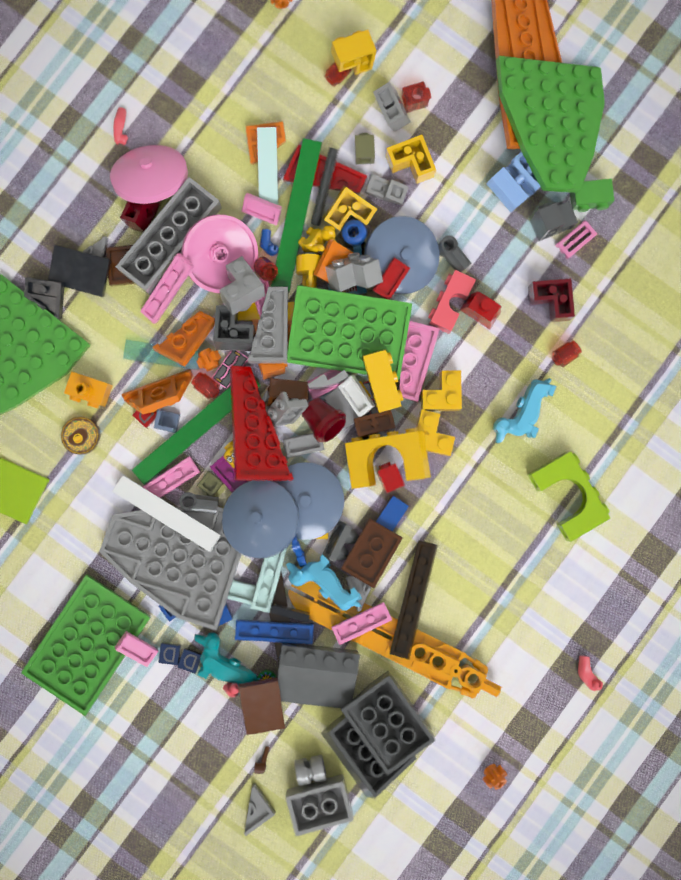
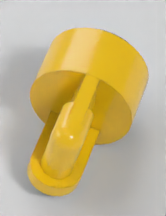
M305 252L296 256V274L302 276V286L316 288L317 277L313 273L322 254Z

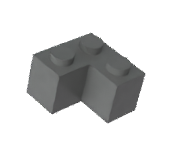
M562 201L551 205L545 203L538 207L539 210L534 213L533 218L530 220L538 241L571 229L578 223L569 201L564 204Z
M216 305L213 339L216 350L251 351L255 338L254 325L237 324V313L232 315L227 307L223 305Z

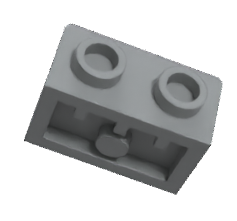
M281 392L268 408V416H270L274 427L294 424L309 405L306 399L298 400L295 398L289 400L286 392Z

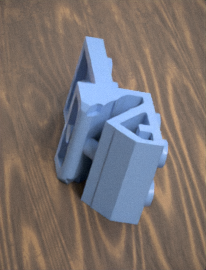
M522 152L512 159L509 166L503 167L486 183L510 212L514 211L540 188Z

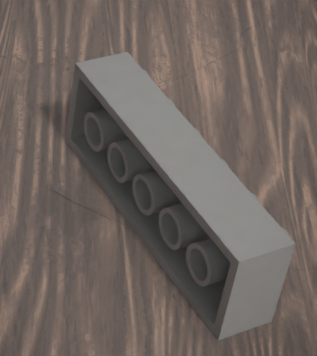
M188 177L116 265V268L151 295L176 254L181 253L183 240L189 229L200 219L216 215L222 209L220 201Z

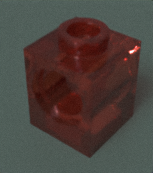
M424 81L402 88L401 97L406 112L409 113L428 107L431 92L429 87L426 88ZM413 95H420L421 98L415 99Z

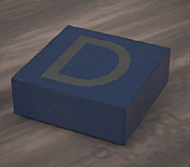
M161 643L158 663L178 665L181 645Z
M184 648L178 668L196 674L202 654Z

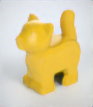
M325 226L323 229L309 227L306 234L310 236L307 239L301 237L298 244L304 253L324 251L326 241H329V239L336 241L335 228L333 226Z

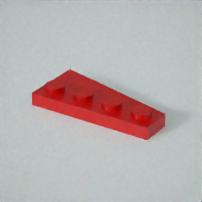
M299 144L283 177V181L294 183L301 151V145ZM321 154L313 183L314 187L321 186L322 174H324L325 162H327V157ZM334 163L336 165L333 168L335 171L331 175L333 177L330 180L331 185L329 186L331 187L328 188L341 191L343 186H346L354 193L360 195L367 175L341 163Z

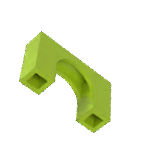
M571 451L565 452L527 475L536 491H543L564 479L572 481L580 489L582 502L578 511L556 524L565 540L569 542L574 541L611 519L608 507L605 503H601L598 498L600 496L598 490L591 486L588 481L590 480L588 473L581 469L579 458L575 453L572 454Z

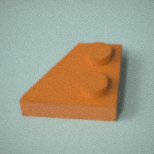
M283 121L246 126L251 165L258 162L257 128L276 127L278 148L286 142Z

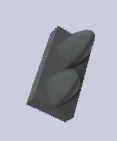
M339 520L323 555L333 562L346 559L349 554L343 546L344 543L355 544L359 535L351 526Z

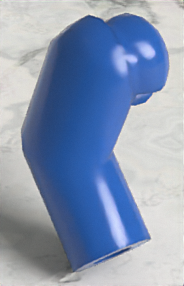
M262 229L260 247L267 255L274 256L278 253L279 248L270 241L271 230Z

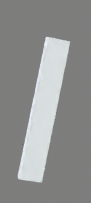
M125 476L121 477L112 491L209 552L212 551L221 535Z

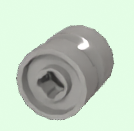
M322 754L312 756L310 760L306 758L295 760V770L299 786L309 785L313 780L315 783L327 781Z

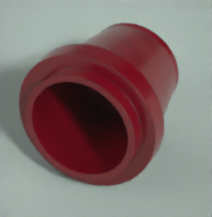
M315 398L308 403L309 406L301 415L312 430L313 437L318 442L332 440L345 426L346 414L340 409H335L321 398Z

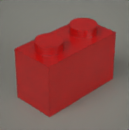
M388 462L378 466L380 470L376 473L385 493L405 485L396 463L391 465Z

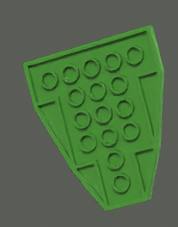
M499 56L496 59L499 97L521 152L543 191L579 192L594 156L605 104L601 67Z
M0 274V415L20 406L66 376L91 344L54 317L49 311L41 309L35 302H31L24 297V291Z

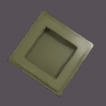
M208 470L197 486L213 497L223 485V482Z

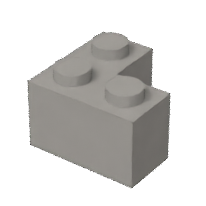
M351 253L348 255V258L334 260L331 265L325 267L330 289L339 292L356 285L369 288L383 282L379 259L371 258L369 255L363 256L359 255V253Z
M242 256L226 265L227 275L232 283L221 288L220 294L222 302L230 313L234 315L265 296L264 285Z

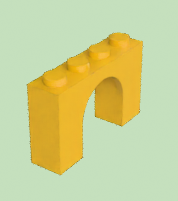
M410 428L405 429L406 433L399 434L398 431L387 432L385 437H381L380 434L369 435L367 440L358 437L351 438V442L345 443L351 488L356 489L376 485L373 460L376 452L385 445L393 446L400 452L404 462L406 481L430 478L424 431Z

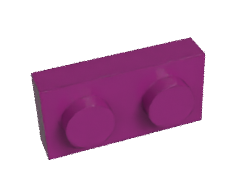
M224 456L210 466L232 493L238 487L248 482V480H235L234 468L224 459Z

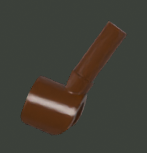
M265 746L261 762H255V774H263L265 772L269 746Z

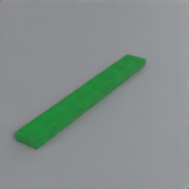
M305 138L302 141L271 287H288V293H290L296 256L300 247L298 241L303 234L322 142Z
M231 386L132 469L133 473L144 485L232 412Z

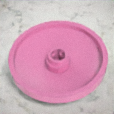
M148 145L127 152L115 162L110 172V180L116 194L126 201L140 204L154 203L169 198L179 190L188 176L186 161L182 154L173 148L162 145Z
M222 214L206 216L189 229L183 240L181 254L194 265L188 276L195 284L209 292L220 293L221 288L232 283L228 278L226 265L241 256L253 271L256 269L258 262L256 239L251 230L242 221L234 217Z

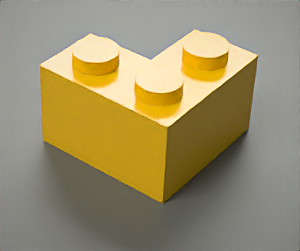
M368 29L356 31L347 37H338L332 42L331 53L339 72L353 68L355 75L373 69L377 50Z
M423 135L386 148L385 157L392 173L410 167L416 184L434 178L436 168Z
M343 186L323 219L339 231L350 215L367 226L377 208L346 186Z
M461 370L441 371L439 373L440 390L421 391V410H461Z
M420 410L416 428L417 431H424L427 452L451 456L455 437L436 433L440 414Z

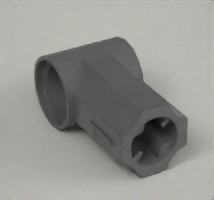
M445 236L438 243L439 255L444 257L454 270L462 272L471 264L458 247L455 237ZM444 243L450 246V250L444 247Z
M186 492L181 495L179 503L188 512L216 514L219 497ZM192 498L194 503L192 506L186 507L183 505L184 500Z

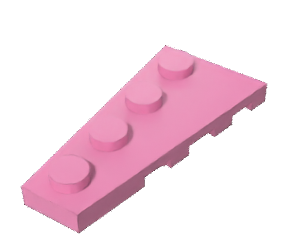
M409 321L400 374V390L404 399L414 402L419 401L440 331L439 328Z

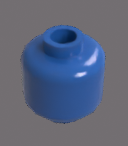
M350 220L342 228V237L350 246L362 245L368 236L367 228L359 220Z

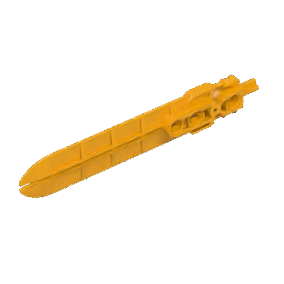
M312 581L302 586H291L314 597L313 601L290 589L288 591L290 601L296 609L309 612L310 620L332 630V626L348 619L343 616L344 613L353 617L372 607L364 603L359 612L356 606L343 611L329 597L325 599L319 592L321 588ZM320 600L340 610V613L318 604L317 601ZM392 616L391 621L376 628L392 636V639L373 630L352 639V641L447 689L460 692L461 695L475 698L481 689L498 697L501 692L502 686L486 679L488 672L486 665L477 659L474 660L465 652L418 629L409 660L389 654L398 619ZM419 647L425 649V654L422 657H417L414 654L415 650ZM436 656H440L443 660L439 666L432 664V660ZM464 658L472 662V666L468 664L459 666ZM476 674L478 677L477 681L469 683V675ZM453 677H457L460 685L464 687L459 688L451 685Z

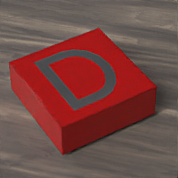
M136 410L132 416L145 428H148L155 421L157 411L143 415Z

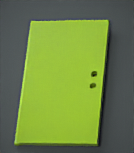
M0 457V513L27 525L50 480Z

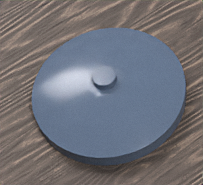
M406 216L393 217L379 224L370 234L364 256L369 255L371 258L379 259L381 274L384 273L393 257L410 268L394 294H409L424 288L434 277L440 258L438 243L432 231L421 221Z
M303 462L288 466L289 472L292 473L294 479L292 481L272 482L287 489L296 501L299 511L297 539L310 540L327 534L338 523L343 512L344 493L340 482L331 471L315 463Z
M250 481L238 487L228 498L222 515L223 531L230 545L239 553L252 558H269L281 553L293 541L299 525V511L293 496L283 486L272 481Z

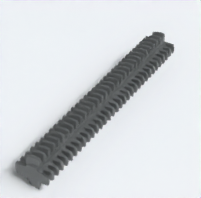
M331 147L328 150L327 162H325L324 174H322L321 186H319L318 198H316V205L314 207L316 210H314V217L311 219V223L316 226L321 225V218H323L324 213L322 211H324V206H326L324 204L327 201L325 199H328L326 198L329 194L327 192L330 190L328 187H331L329 186L331 185L330 180L333 178L331 175L335 171L333 169L336 166L334 163H336V156L339 154L337 151H340Z

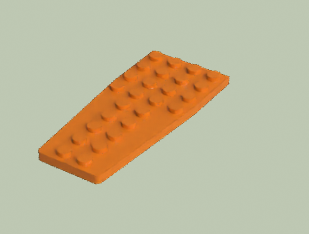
M491 0L496 59L499 56L562 63L547 0ZM499 97L507 149H520Z

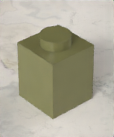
M369 133L355 135L356 165L374 164V135Z

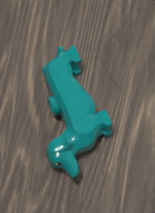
M209 632L207 635H194L195 641L204 646L200 658L202 667L197 673L198 676L207 679L209 674H211L217 680L236 684L258 681V677L254 672L240 665V660L233 657L228 659L220 655L219 635L213 632Z

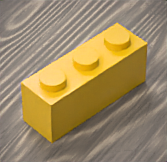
M383 349L363 355L362 358L377 411L380 413L401 407L400 401H403L401 390H397L395 384L398 382L396 372L391 370L390 364H393L390 352L387 353Z

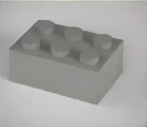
M343 774L327 778V781L312 782L309 785L287 789L286 801L295 836L353 821V810Z

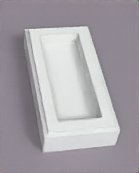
M355 375L349 376L338 386L358 417L364 416L375 407V404Z

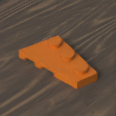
M199 311L183 323L182 328L174 334L170 333L166 336L167 339L161 344L157 343L152 348L159 354L185 367L214 328L215 318Z

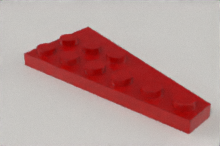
M231 366L230 382L235 480L292 481L294 479L293 475L289 472L288 462L279 446V439L271 418L267 415L266 405L259 394V387L251 367Z

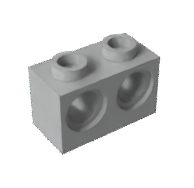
M390 82L373 91L388 126L394 132L411 122L397 90Z

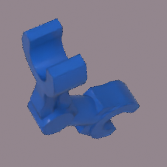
M295 535L291 546L296 554L299 567H303L307 564L306 555Z

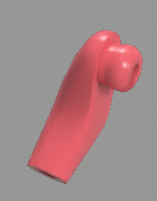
M122 107L117 109L113 125L114 141L117 145L119 143L126 145L128 136L122 134L127 115L126 109Z
M580 655L578 663L579 677L590 690H601L603 683L592 673L590 657Z

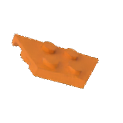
M191 369L121 395L127 404L141 414L152 413L160 408L179 402L193 374Z

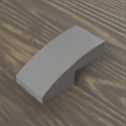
M372 174L364 193L384 201L402 205L408 186L392 179L388 181Z
M345 370L329 380L323 374L310 382L308 387L310 389L328 388L345 381L349 376Z

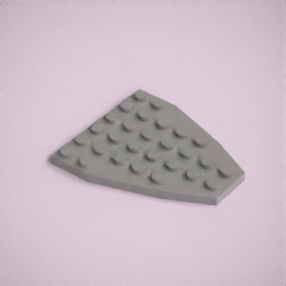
M175 507L221 535L211 552L143 510L112 515L99 552L131 584L178 619L217 630L242 556L241 553L230 545L224 534L222 526L224 509L217 507V513L210 514L194 511L188 512L182 507Z

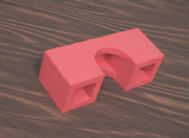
M457 270L454 271L453 275L449 274L444 283L447 285L445 292L440 291L436 300L439 304L436 309L432 308L428 318L431 319L429 325L450 334L459 317V313L450 308L449 300L454 297L466 300L476 279Z

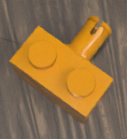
M71 371L64 393L70 395L69 399L81 402V399L88 401V406L98 409L99 405L106 406L113 385Z

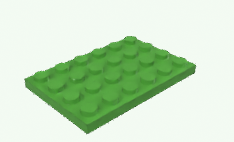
M297 285L287 363L339 371L345 370L346 372L367 375L362 356L385 349L387 353L390 352L393 364H390L391 370L396 372L397 378L400 380L413 303Z
M87 574L21 674L86 716L126 656L115 650V645L126 631L139 637L152 616Z

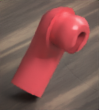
M228 682L223 686V690L229 697L233 698L238 695V684Z

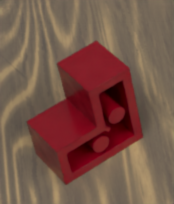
M571 278L533 281L528 286L530 305L549 304L550 322L570 321L575 317Z

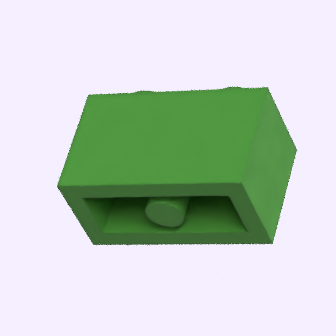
M612 178L584 181L579 192H570L572 209L578 210V212H586L592 208H597V210L608 209L615 201Z

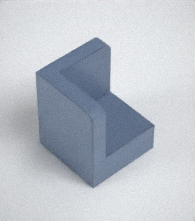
M158 409L153 428L176 433L181 415Z

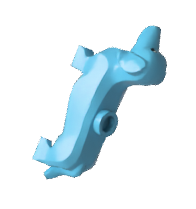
M550 378L544 381L534 379L531 382L524 396H521L517 401L516 407H518V411L513 419L498 418L494 422L493 430L496 432L495 443L502 442L507 433L514 436L526 434L528 438L536 437L539 428L533 425L538 421L542 398L544 396L548 397V395L553 396L557 387L549 384L552 381Z
M323 554L320 556V561L309 562L302 569L297 568L293 563L286 564L290 572L288 578L292 585L302 586L307 582H315L321 588L319 590L320 594L325 599L329 597L341 610L346 611L353 606L360 608L361 604L358 601L362 599L361 595L354 587L351 589L350 594L347 590L343 589L336 574L329 568L331 566L330 562Z

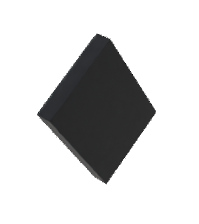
M54 245L48 280L64 282V287L104 297L111 259Z

